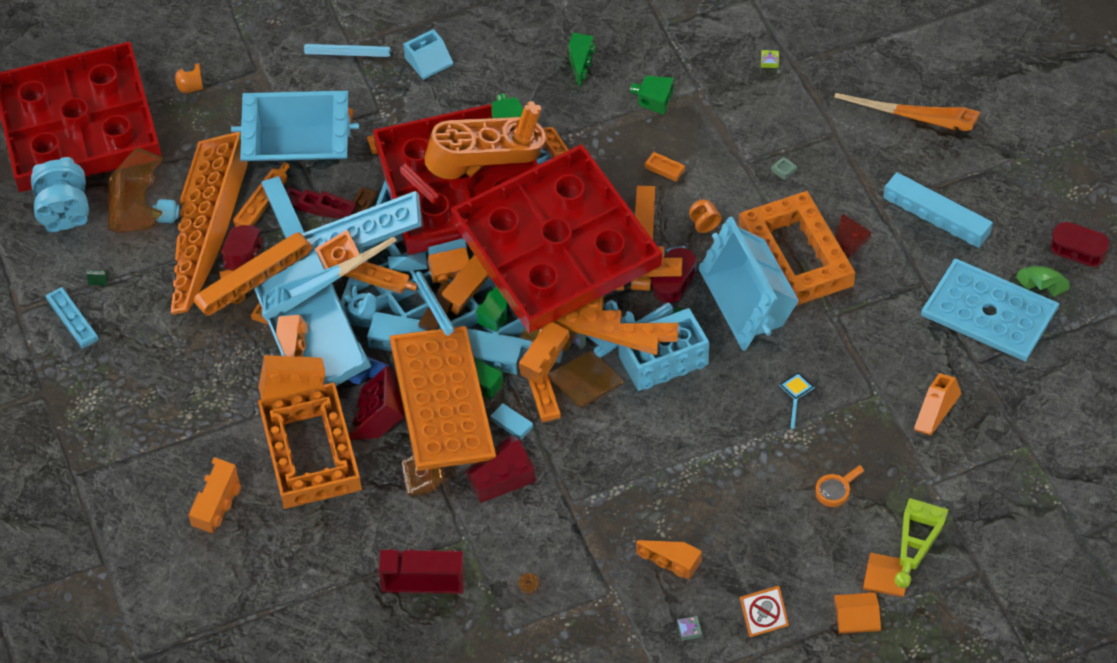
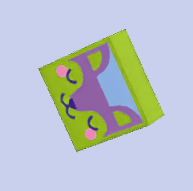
M761 50V68H779V51Z

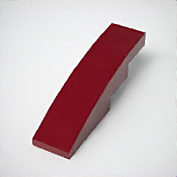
M291 187L286 191L294 209L314 215L342 219L352 215L356 207V203L324 191L321 194L307 189L301 192Z

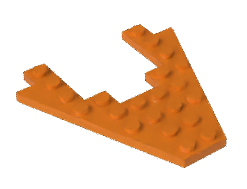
M664 246L658 247L663 253L662 266L641 277L682 276V258H664ZM624 285L615 290H624ZM604 295L553 321V323L567 330L653 355L658 354V342H678V323L621 324V310L603 311Z

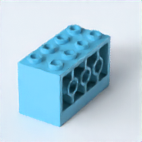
M689 308L650 322L678 323L679 327L678 342H658L657 355L619 345V358L638 391L649 389L656 384L667 382L677 376L686 375L693 370L702 369L709 362V341Z

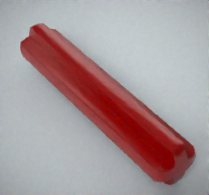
M408 164L401 166V174L430 202L435 204L440 200V195Z

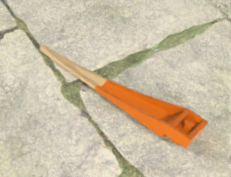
M835 93L834 97L955 131L956 127L963 131H972L980 116L979 111L965 107L901 105L867 100L840 93Z

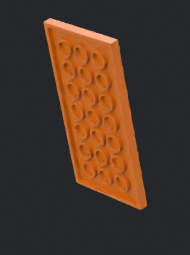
M466 326L453 327L454 333L449 336L445 335L442 329L390 335L389 340L417 471L484 462L496 458Z

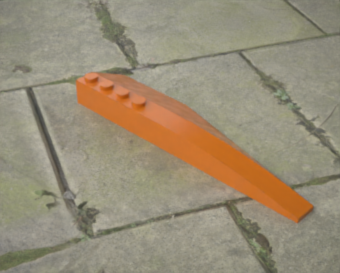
M241 132L198 142L180 198L182 209L179 210L181 223L178 224V230L180 235L177 236L175 260L177 265L174 268L176 280L173 281L175 292L172 294L171 313L173 315L189 311L195 296L200 292L214 264L225 237L248 161L240 160Z

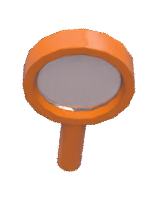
M857 466L844 477L835 474L821 477L815 489L819 502L829 507H838L844 504L850 494L849 483L864 472L862 466Z

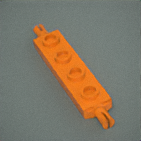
M284 162L279 169H271L263 181L279 176L284 186L288 181L286 171L290 168V165ZM262 182L233 219L235 227L241 225L254 226L270 205L262 187Z
M363 262L355 267L351 273L343 275L400 294L405 289L415 292L419 289L418 284L409 281V275L368 262Z

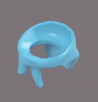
M354 286L352 290L353 297L350 295L344 296L348 303L347 310L352 316L358 319H366L375 313L377 308L376 297L371 293L357 294V288ZM364 299L359 301V308L353 306L357 300Z

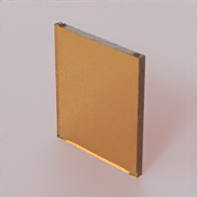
M592 350L548 374V377L580 408L624 384V380Z

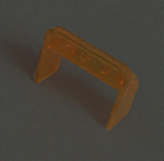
M137 147L113 172L109 180V231L115 233L144 231L151 228L153 223L162 215V211L145 205V189L152 185L154 181L153 170L162 161L163 157Z

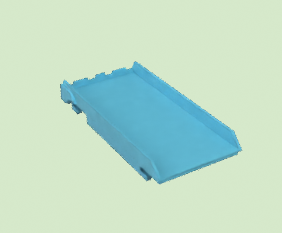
M315 253L255 287L254 289L261 306L263 307V294L275 286L325 270L318 254ZM332 283L286 313L281 311L278 316L267 320L282 356H285L276 335L278 317L300 315L307 322L306 348L303 350L302 357H318L323 359L325 368L323 385L335 382V386L371 367L360 342H357Z

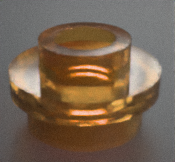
M526 573L519 578L518 585L523 592L533 593L539 586V580L534 574Z

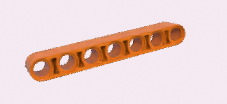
M637 186L635 216L653 240L655 186ZM639 277L631 281V290L650 291L651 277Z
M300 232L292 234L199 292L194 298V303L206 316L214 314L308 255L312 250L311 243Z

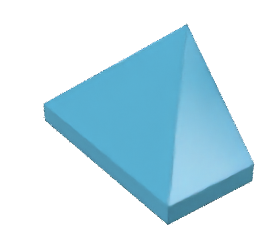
M425 252L388 256L389 269L406 272L427 269Z

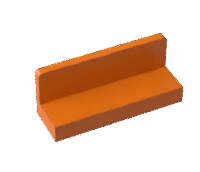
M475 255L442 292V296L453 303L451 311L456 315L460 313L490 277Z

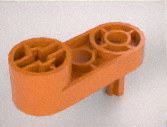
M532 101L528 102L524 106L521 117L450 120L438 123L434 126L424 157L425 165L436 176L445 179H455L464 175L468 166L527 163L536 160L540 156L546 140L543 128L537 124L541 112L540 105H535Z

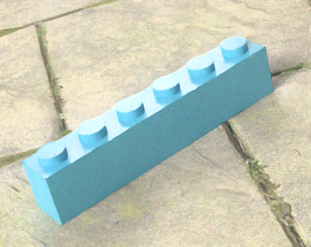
M897 172L885 185L883 198L919 216L921 219L927 220L936 227L948 231L953 236L967 241L971 245L980 248L991 234L992 221Z

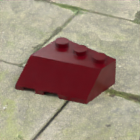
M387 365L361 388L357 403L359 412L353 418L352 424L355 427L354 431L349 433L350 440L380 438L405 416L396 371Z
M510 435L494 448L496 458L474 463L465 470V474L480 503L535 482V469L521 442L515 436Z

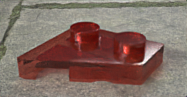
M842 214L835 239L848 259L871 237L872 232Z

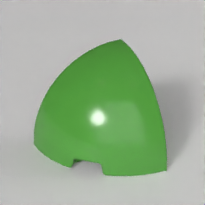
M1027 267L1021 269L1016 277L1025 289L1029 290L1036 286L1040 290L1047 288L1053 297L1070 289L1069 281L1061 273L1049 267Z

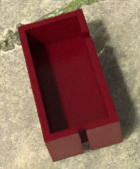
M395 549L380 550L378 572L382 592L464 594L465 566L463 551H437L434 549L417 551L409 549L399 552V550Z

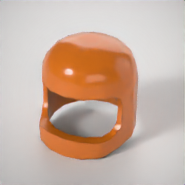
M200 63L194 64L195 69L193 71L184 72L182 68L176 72L175 81L180 92L187 94L204 90Z
M702 199L696 201L689 211L690 218L695 223V229L698 233H707L714 230L722 220L720 213L709 200Z

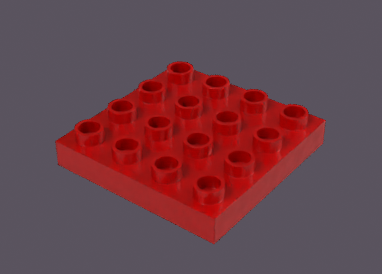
M131 41L0 72V117L19 193L32 190L31 175L35 165L44 164L52 160H60L64 157L72 158L74 163L83 169L85 176L110 172L117 168L162 158Z
M492 104L373 130L375 147L391 200L415 191L419 194L422 226L402 233L408 255L428 251V247L462 239V235L451 221V208L538 166L537 160L527 163L484 165L472 177L465 173L455 179L441 178L428 170L424 157L434 126L440 122L450 120L492 119ZM408 164L440 195V200L435 204L430 202L401 174V166Z
M583 144L451 208V221L528 333L662 266L663 253Z

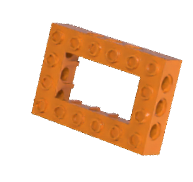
M808 191L739 213L738 227L766 241L799 300L796 306L854 286L855 271ZM800 221V230L804 231L808 238V244L812 245L816 252V257L820 259L823 267L795 276L770 232L783 226L788 227L790 224Z
M335 382L325 384L322 388L263 401L258 400L284 509L362 490ZM322 416L335 468H324L323 471L311 474L308 472L303 476L297 477L284 424Z

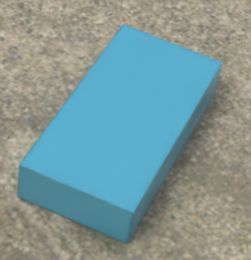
M503 403L490 416L492 422L519 440H522L533 428L532 422Z

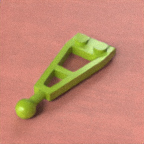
M909 498L903 516L900 565L903 568L895 576V584L898 587L906 588L910 585L911 576L909 573L911 569L916 570L942 531L949 509ZM910 520L934 526L926 541L908 536ZM907 546L919 549L914 559L907 557Z

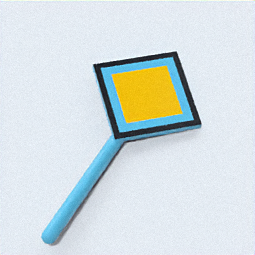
M799 372L779 384L794 399L791 429L795 427L797 400L815 388Z

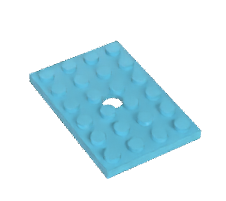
M955 258L922 309L921 316L1026 362L1056 313L1059 303ZM993 306L996 308L997 313L991 316L986 315L982 309Z

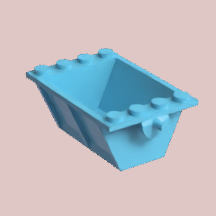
M348 91L243 93L241 126L231 127V132H241V161L347 159L348 137H350L351 129H359V123L350 124V116H348Z
M729 217L726 223L722 225L719 235L717 233L712 234L714 243L710 250L707 251L703 262L700 263L699 271L742 351H746L755 335L765 333L768 336L772 333L770 330L782 327L799 300L766 241L738 227L733 217Z

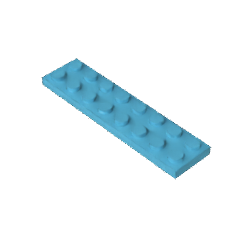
M415 191L302 233L311 243L312 250L308 255L289 267L317 253L316 247L346 230L349 231L357 249H361L421 227L419 194Z

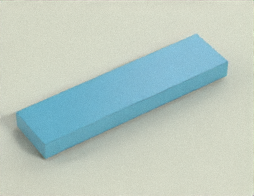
M277 176L262 181V187L285 238L296 232L304 233L280 177Z
M63 287L46 295L47 301L82 349L99 340L95 331Z

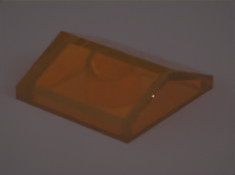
M414 456L401 461L406 490L409 496L430 493L443 481L441 467L417 471Z

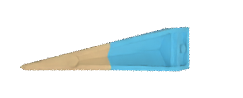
M392 237L338 265L275 286L263 294L262 316L269 320L272 317L278 316L281 311L286 313L390 246L397 239Z

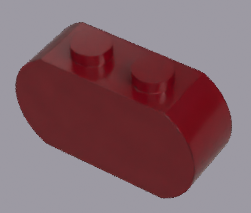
M1062 222L1054 228L1051 250L1055 255L1090 267L1099 266L1105 261L1109 240L1104 233L1070 222Z
M241 225L229 231L222 248L224 267L226 269L234 271L259 256V251L263 248V238H260L258 228L251 225Z
M686 248L671 249L664 257L682 258V276L651 277L654 296L663 303L678 302L697 273L695 255Z

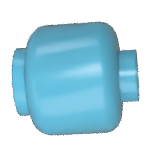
M159 199L157 205H153L152 216H156L158 223L172 224L176 219H179V205H176L175 200Z

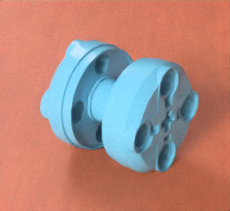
M69 157L35 165L32 169L31 186L36 196L34 201L36 220L45 226L49 232H58L85 224L89 214V205L84 193L86 180L83 169Z

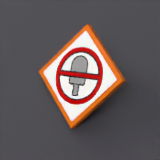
M779 585L739 597L749 637L789 626Z

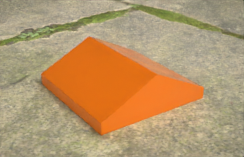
M348 230L315 248L324 269L360 255Z
M870 553L863 589L904 597L906 588H900L895 584V576L903 568L900 565V558Z
M876 593L834 595L839 633L881 631L880 611Z

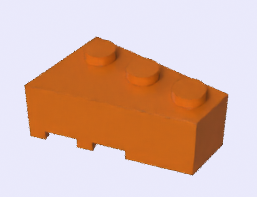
M553 322L541 327L537 338L531 343L529 349L519 362L521 375L542 385L570 338L569 331Z
M264 355L258 386L261 401L322 388L325 377L323 359L318 357Z
M215 457L212 460L214 467L210 476L206 474L204 481L207 482L202 493L198 492L188 515L191 526L212 534L216 527L221 525L223 515L226 511H229L233 498L241 490L235 464Z

